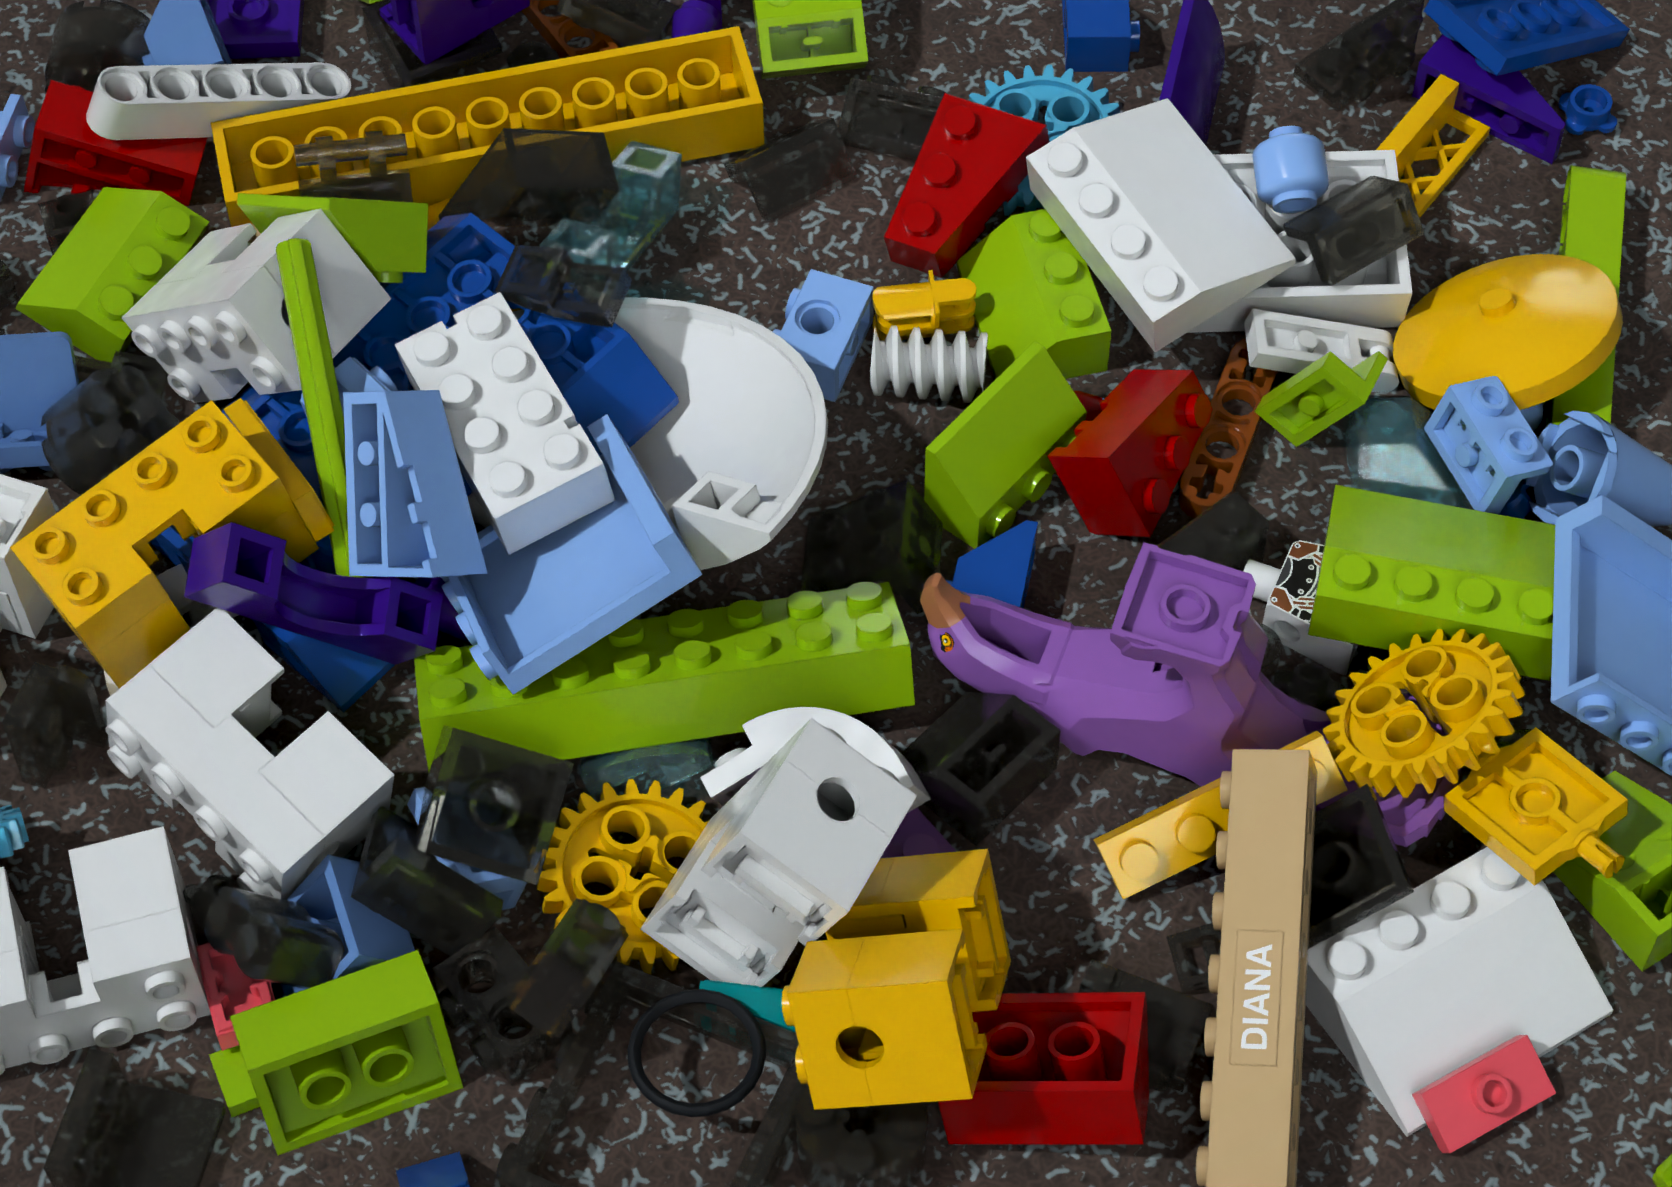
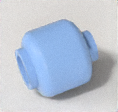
M1283 126L1273 129L1269 132V139L1261 142L1254 149L1252 156L1257 195L1264 203L1273 205L1274 211L1278 213H1298L1309 210L1317 205V199L1328 190L1329 179L1324 144L1316 136L1303 133L1301 127Z

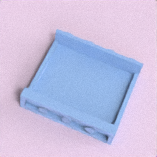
M607 414L587 426L602 453L599 457L604 463L616 501L508 555L495 530L490 525L477 533L487 574L441 577L445 582L442 585V589L459 614L455 617L456 621L469 642L473 645L469 650L478 667L488 680L498 675L513 695L703 575L637 458Z
M1600 495L1557 517L1555 520L1551 703L1672 776V540L1604 495Z

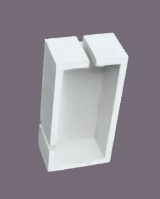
M501 292L454 314L453 317L456 325L448 329L443 321H440L394 344L413 389L440 391L460 471L508 555L616 501L604 463L581 425L577 424L574 413Z

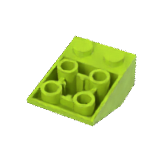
M752 0L762 79L866 67L868 52L861 0Z
M1613 771L1602 779L1628 799V814L1604 832L1600 839L1618 854L1624 856L1625 861L1622 868L1616 874L1613 871V877L1605 878L1601 872L1585 859L1576 857L1573 860L1566 861L1553 872L1643 972L1672 953V804L1617 771Z

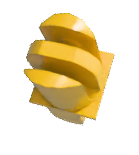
M928 270V282L877 287L873 290L872 305L875 315L873 317L872 331L874 333L876 327L879 340L881 341L885 340L891 325L898 327L901 340H908L914 327H920L923 338L933 337L936 329H942L944 334L958 333L959 330L967 332L975 325L973 314L976 308L974 300L976 297V285L966 278L934 281L933 270Z

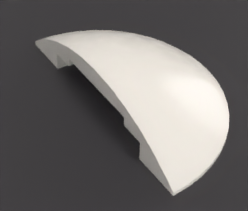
M612 297L585 299L631 335L678 396L679 403L630 449L637 458L699 569L704 570L726 565L764 547L788 523L810 492L821 468L827 446L828 418L824 396L817 378L807 362L789 343L764 326L738 314L711 306L658 298ZM524 310L513 311L517 320L524 313ZM472 492L468 496V501L474 523L486 528L491 523Z

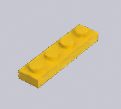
M1315 731L1278 749L1310 750L1317 769L1316 806L1348 790L1320 732ZM1220 778L1093 839L1123 900L1216 855L1218 831H1228L1229 809H1222L1220 803Z

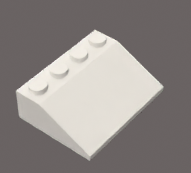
M1168 98L1074 127L1026 157L1030 190L1154 352L1159 351L1296 264L1294 255Z
M1395 150L1325 152L1329 179L1328 190L1317 199L1315 207L1298 213H1278L1273 210V205L1266 204L1258 198L1253 153L1213 154L1294 255L1296 264L1187 333L1245 331L1244 321L1252 308L1371 328L1400 326L1401 322L1405 319L1413 293Z
M1488 847L1308 949L1305 1005L1406 1137L1427 1125L1412 1096L1413 1093L1517 1035H1528L1540 1058L1610 1016L1613 1012L1612 1006L1543 880L1534 886Z

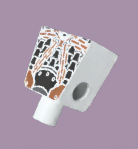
M1302 540L1293 542L1281 569L1249 559L1243 572L1252 574L1256 583L1253 597L1267 602L1262 624L1266 635L1321 665L1346 676L1358 644L1308 635L1324 545Z

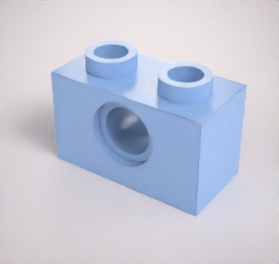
M811 269L802 288H794L789 296L785 311L786 321L782 330L774 329L772 332L783 338L801 354L814 372L824 399L835 402L873 322L872 299L874 287Z

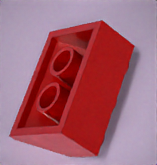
M1145 992L1002 993L997 1010L972 1012L973 1021L977 1022L978 1034L985 1033L987 1048L973 1098L938 1101L948 1144L1144 1145L1149 1103L1148 1019Z

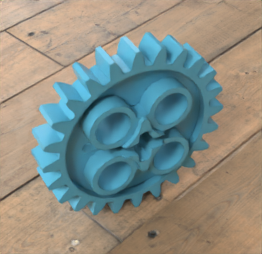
M1027 65L1024 68L1023 78L1016 79L1008 70L1004 71L1003 85L998 86L990 80L985 81L986 97L977 93L969 95V101L1038 122L1040 108L1047 106L1045 125H1047L1050 142L1074 127L1120 113V105L1118 103H1109V90L1107 88L1093 92V77L1088 76L1077 84L1074 82V69L1069 68L1059 78L1054 77L1052 65L1046 66L1042 76H1035L1030 65ZM1028 175L1018 185L1019 190L1008 203L1006 201L1003 202L1004 215L1009 216L1017 206L1024 207V213L1035 211L1036 208L1045 209L1030 190Z

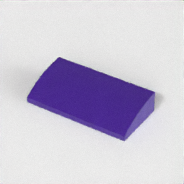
M1183 0L1159 101L1168 98L1206 145L1225 64L1223 35L1209 0Z

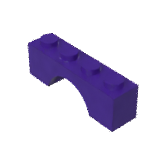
M233 522L193 539L184 594L185 598L395 665L436 650L443 593L396 577H348L312 569L296 562L286 554V540Z

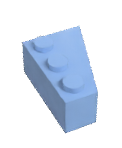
M440 391L343 392L349 576L434 578L487 574Z

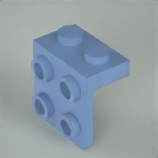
M60 331L0 335V474L8 472L13 468L39 467L42 470L55 471L64 469L71 464H78L87 437V425L71 337L67 333Z

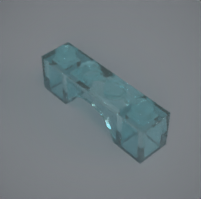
M631 141L609 166L603 196L590 224L563 218L540 244L539 265L597 308L679 210L682 154Z

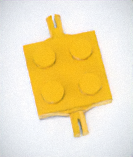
M1537 727L1515 743L1501 747V751L1498 754L1480 753L1477 759L1480 762L1481 769L1478 771L1471 770L1467 779L1444 795V811L1534 886L1566 861L1573 860L1576 857L1585 859L1601 872L1605 878L1613 877V871L1616 874L1624 864V856L1618 854L1603 842L1600 836L1628 814V799Z

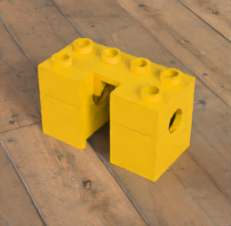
M212 400L10 547L59 615L119 689L190 630V627L150 568L159 559L148 542L171 525H173L185 541L190 536L196 538L233 522L286 540V554L298 563L319 549L315 540L306 529L280 478Z
M988 849L880 858L850 911L825 932L827 940L808 941L806 943L790 985L784 986L782 991L784 1021L787 1026H795L799 1043L795 1055L798 1080L801 1084H808L814 1110L972 1099L987 1048L985 1033L978 1034L977 1022L973 1021L972 1012L995 1011L998 1009L1010 967L1011 958Z

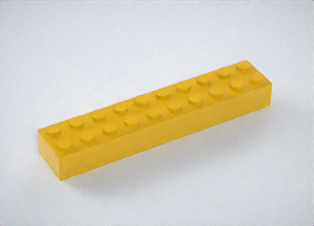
M739 26L211 122L223 194L231 227L248 223L253 224L237 205L238 193L428 203V207L449 198L453 205L765 146L763 101Z

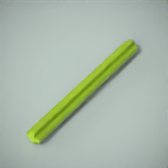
M288 239L277 244L276 254L323 505L334 524V531L329 534L336 574L348 577L373 578L374 576H349L343 411L311 243L306 239Z

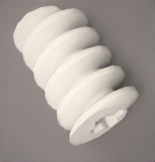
M891 325L884 341L879 340L875 327L870 367V385L874 396H881L888 381H892L896 397L903 398L910 383L913 382L919 399H926L933 384H936L942 401H948L955 386H959L964 403H970L978 388H982V391H984L988 346L987 332H981L974 348L969 347L965 331L961 330L958 331L952 346H947L942 329H936L930 343L924 344L920 327L913 328L907 342H902L896 325Z

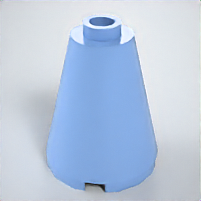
M1573 410L1565 413L1569 418L1559 425L1550 423L1541 432L1538 440L1551 458L1553 465L1546 474L1526 478V485L1534 487L1536 503L1530 501L1529 503L1532 511L1544 523L1555 525L1557 517L1600 495H1604L1650 526L1672 525V465L1603 418L1588 412Z

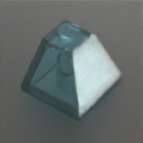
M1411 397L1368 398L1364 405L1349 414L1345 444L1352 488L1471 509L1470 502L1424 430L1426 423L1433 414L1431 411Z

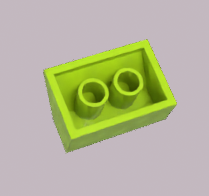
M103 187L17 303L15 309L51 332L60 331L67 333L72 339L73 346L105 366L113 368L132 341L131 333L133 331L121 317L201 241L209 221L163 191Z
M238 193L237 205L260 233L266 230L278 217L321 208L378 282L403 283V272L426 273L428 203Z
M1045 209L1011 215L957 260V269L960 277L969 279L976 285V297L974 299L976 308L973 315L979 333L987 332L988 334L987 356L995 379L1034 341L1045 347L1065 379L1108 370L1111 328L1087 263Z
M1034 341L925 448L924 515L974 549L986 543L992 536L995 538L1008 531L1015 520L1016 511L1027 500L1036 502L1043 496L1051 483L1052 475L1056 472L1047 456L1056 447H1067L1076 438L1074 429L1082 421H1086V409L1044 346Z
M418 950L230 1016L277 1156L463 1088L440 1004Z

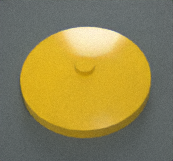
M1555 254L1513 256L1471 268L1443 282L1425 295L1413 306L1405 316L1404 321L1401 322L1393 343V357L1406 391L1416 401L1433 410L1436 409L1450 385L1489 376H1496L1500 379L1518 409L1522 410L1563 394L1595 372L1612 353L1619 340L1623 325V314L1612 281L1596 266L1577 258Z

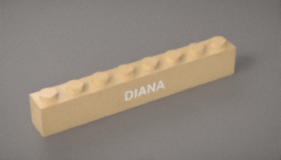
M1233 749L1231 771H1222L1220 803L1222 809H1229L1228 831H1218L1216 840L1218 869H1225L1224 892H1215L1212 903L1214 931H1221L1220 954L1210 955L1208 966L1210 993H1218L1216 1017L1206 1018L1204 1030L1205 1054L1207 1057H1214L1212 1081H1203L1200 1093L1202 1121H1210L1208 1146H1199L1197 1151L1196 1180L1198 1186L1296 1187L1317 769L1310 750Z

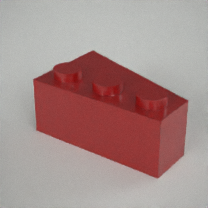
M50 80L34 128L23 192L39 193L42 185L72 188L71 195L77 197H89L91 189L102 190L103 187L163 191L184 206H189L208 137L139 140L106 139L91 130L86 120V113L93 92L80 86Z
M944 93L884 235L891 261L928 273V270H933L934 276L942 278L986 229L985 223L1003 202L1006 201L1008 203L1018 192V185L1028 175L1026 157L1050 142L1047 125Z
M1133 369L1100 403L1102 412L1093 421H1082L1074 429L1076 438L1067 447H1056L1047 456L1089 532L1096 535L1151 537L1162 513L1166 511L1169 505L1170 496L1183 470L1187 468L1190 462L1191 453L1203 429L1208 425L1213 409L1210 399L1204 393L1193 370Z

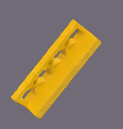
M1443 74L1439 75L1376 149L1395 150L1398 178L1400 179L1404 174L1405 179L1399 180L1400 192L1409 191L1413 202L1410 208L1402 209L1405 235L1489 136L1491 128L1454 109L1459 82ZM1447 123L1470 135L1465 143L1442 145L1439 131ZM1437 159L1441 170L1438 175L1415 178L1411 167L1414 161Z

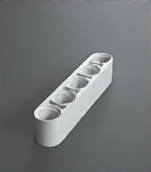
M322 62L108 67L100 73L86 113V120L91 130L97 135L111 140L213 137L211 122L347 98L351 89V81L347 74L339 67Z

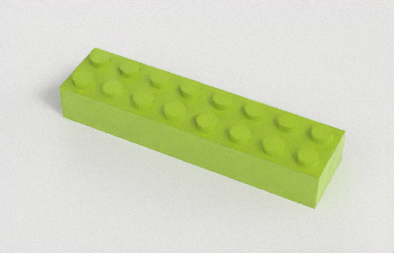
M858 582L848 588L818 593L814 591H799L791 594L789 597L759 602L740 600L726 607L700 611L681 609L667 616L641 620L633 618L514 695L498 675L491 680L486 678L470 653L469 649L473 645L464 647L439 646L436 647L434 652L414 658L419 721L430 781L745 732L742 727L744 723L766 713L785 708L818 707L847 715H855L915 705L910 642L889 582L877 584L873 582Z

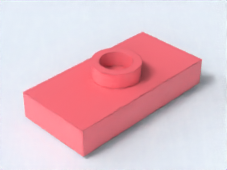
M255 928L197 946L203 986L216 1036L222 1051L239 1045L230 1016L276 1000Z
M1517 1035L1418 1090L1412 1096L1442 1153H1452L1555 1095L1556 1091L1528 1035Z

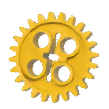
M1437 629L1430 642L1423 643L1419 634H1415L1411 639L1410 647L1401 650L1395 643L1390 644V657L1383 661L1377 657L1370 656L1368 663L1371 670L1366 674L1351 672L1349 677L1355 686L1353 689H1341L1335 692V696L1341 705L1327 709L1326 715L1332 724L1323 728V733L1329 741L1327 746L1337 767L1347 782L1353 780L1356 782L1360 791L1365 792L1374 786L1379 796L1384 798L1396 786L1402 797L1408 798L1415 785L1422 783L1427 793L1430 794L1433 793L1436 787L1437 779L1445 776L1454 785L1458 783V769L1463 766L1475 771L1481 769L1480 762L1477 759L1480 753L1498 754L1501 751L1494 738L1496 736L1513 735L1515 732L1509 719L1522 715L1523 710L1517 700L1525 696V691L1519 682L1521 677L1510 656H1506L1499 642L1490 645L1483 633L1470 639L1465 629H1460L1448 640L1444 631ZM1400 689H1406L1416 699L1423 712L1420 711L1413 701H1406ZM1424 713L1433 723H1439L1447 736H1441L1429 724Z
M628 779L623 795H617L613 787L607 782L603 783L600 802L595 801L590 795L583 792L579 797V813L566 807L561 810L559 819L561 828L549 826L545 842L549 848H542L540 851L538 866L545 871L539 873L537 890L549 892L543 900V913H560L555 921L554 933L560 935L572 930L575 931L571 951L577 953L589 944L596 948L593 964L595 966L601 965L609 954L617 956L618 972L621 974L625 973L631 959L640 961L645 975H651L654 960L660 957L671 971L676 970L679 957L640 930L647 919L641 910L656 905L678 869L670 865L667 859L671 857L686 858L709 822H703L701 819L706 804L703 800L686 808L681 805L684 789L679 787L667 799L661 797L659 781H653L647 794H639L634 779ZM615 832H626L634 836L637 841L632 844H622L612 839L610 835ZM595 852L598 853V856L589 857L588 854ZM637 872L644 873L641 880L634 878ZM590 882H599L608 886L612 892L599 896L587 891L584 885Z

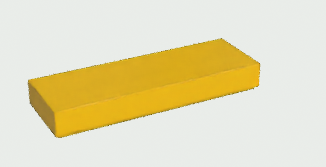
M240 398L225 407L223 410L230 422L280 478L306 529L317 542L334 531V524L314 489L248 402Z

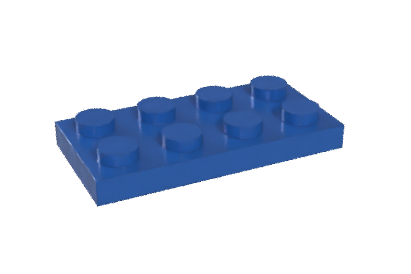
M1429 0L1423 11L1438 24V28L1444 36L1459 42L1475 56L1476 63L1482 69L1496 76L1618 47L1622 44L1630 30L1596 0Z

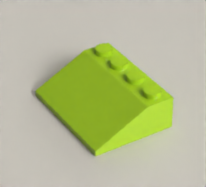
M1335 485L1308 635L1389 650V645L1395 643L1401 650L1410 647L1411 639L1415 634H1419L1423 643L1430 642L1437 629H1442L1448 640L1460 629H1465L1470 639L1483 633L1490 645L1499 642L1506 656H1510L1519 675L1550 681L1552 667L1555 525Z

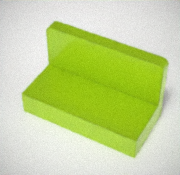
M1330 351L1264 395L1255 413L1294 446L1298 447L1364 405L1388 358L1378 351L1351 369Z

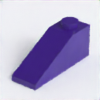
M1442 34L1419 61L1412 96L1420 99L1439 75L1443 74L1459 82L1454 109L1491 127L1490 135L1553 164L1558 156L1566 126L1561 117L1520 71L1499 76L1489 73L1476 63L1475 56L1459 42L1453 41Z

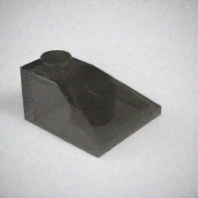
M1368 784L1315 813L1308 949L1414 892L1373 788Z

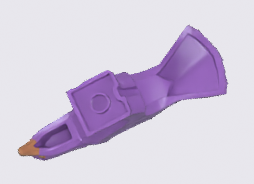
M1143 542L1126 583L1112 628L1074 626L1070 622L1034 613L989 596L963 592L952 587L943 578L941 573H934L927 578L924 584L920 603L928 620V635L934 657L959 680L998 701L1027 722H1038L1075 754L1085 756L1096 750L1125 753L1184 776L1202 787L1220 778L1222 771H1231L1233 749L1278 750L1315 731L1323 735L1326 744L1329 743L1323 733V728L1332 724L1326 715V711L1324 712L1287 696L1273 686L1260 671L1268 637L1263 628L1249 613L1256 586L1250 573L1193 555H1182L1164 550L1157 545ZM1410 693L1403 694L1406 701H1413L1420 711L1423 712L1416 699ZM1424 713L1431 727L1441 736H1447L1441 725L1433 723ZM1464 766L1458 769V783L1454 785L1445 776L1437 779L1433 793L1428 794L1421 783L1415 785L1408 798H1403L1396 786L1383 798L1379 796L1374 786L1365 792L1360 791L1354 780L1347 782L1338 768L1348 790L1317 805L1315 811L1361 834L1408 847L1422 837L1427 838L1437 820L1441 821L1446 813L1444 811V795L1462 782L1465 769Z

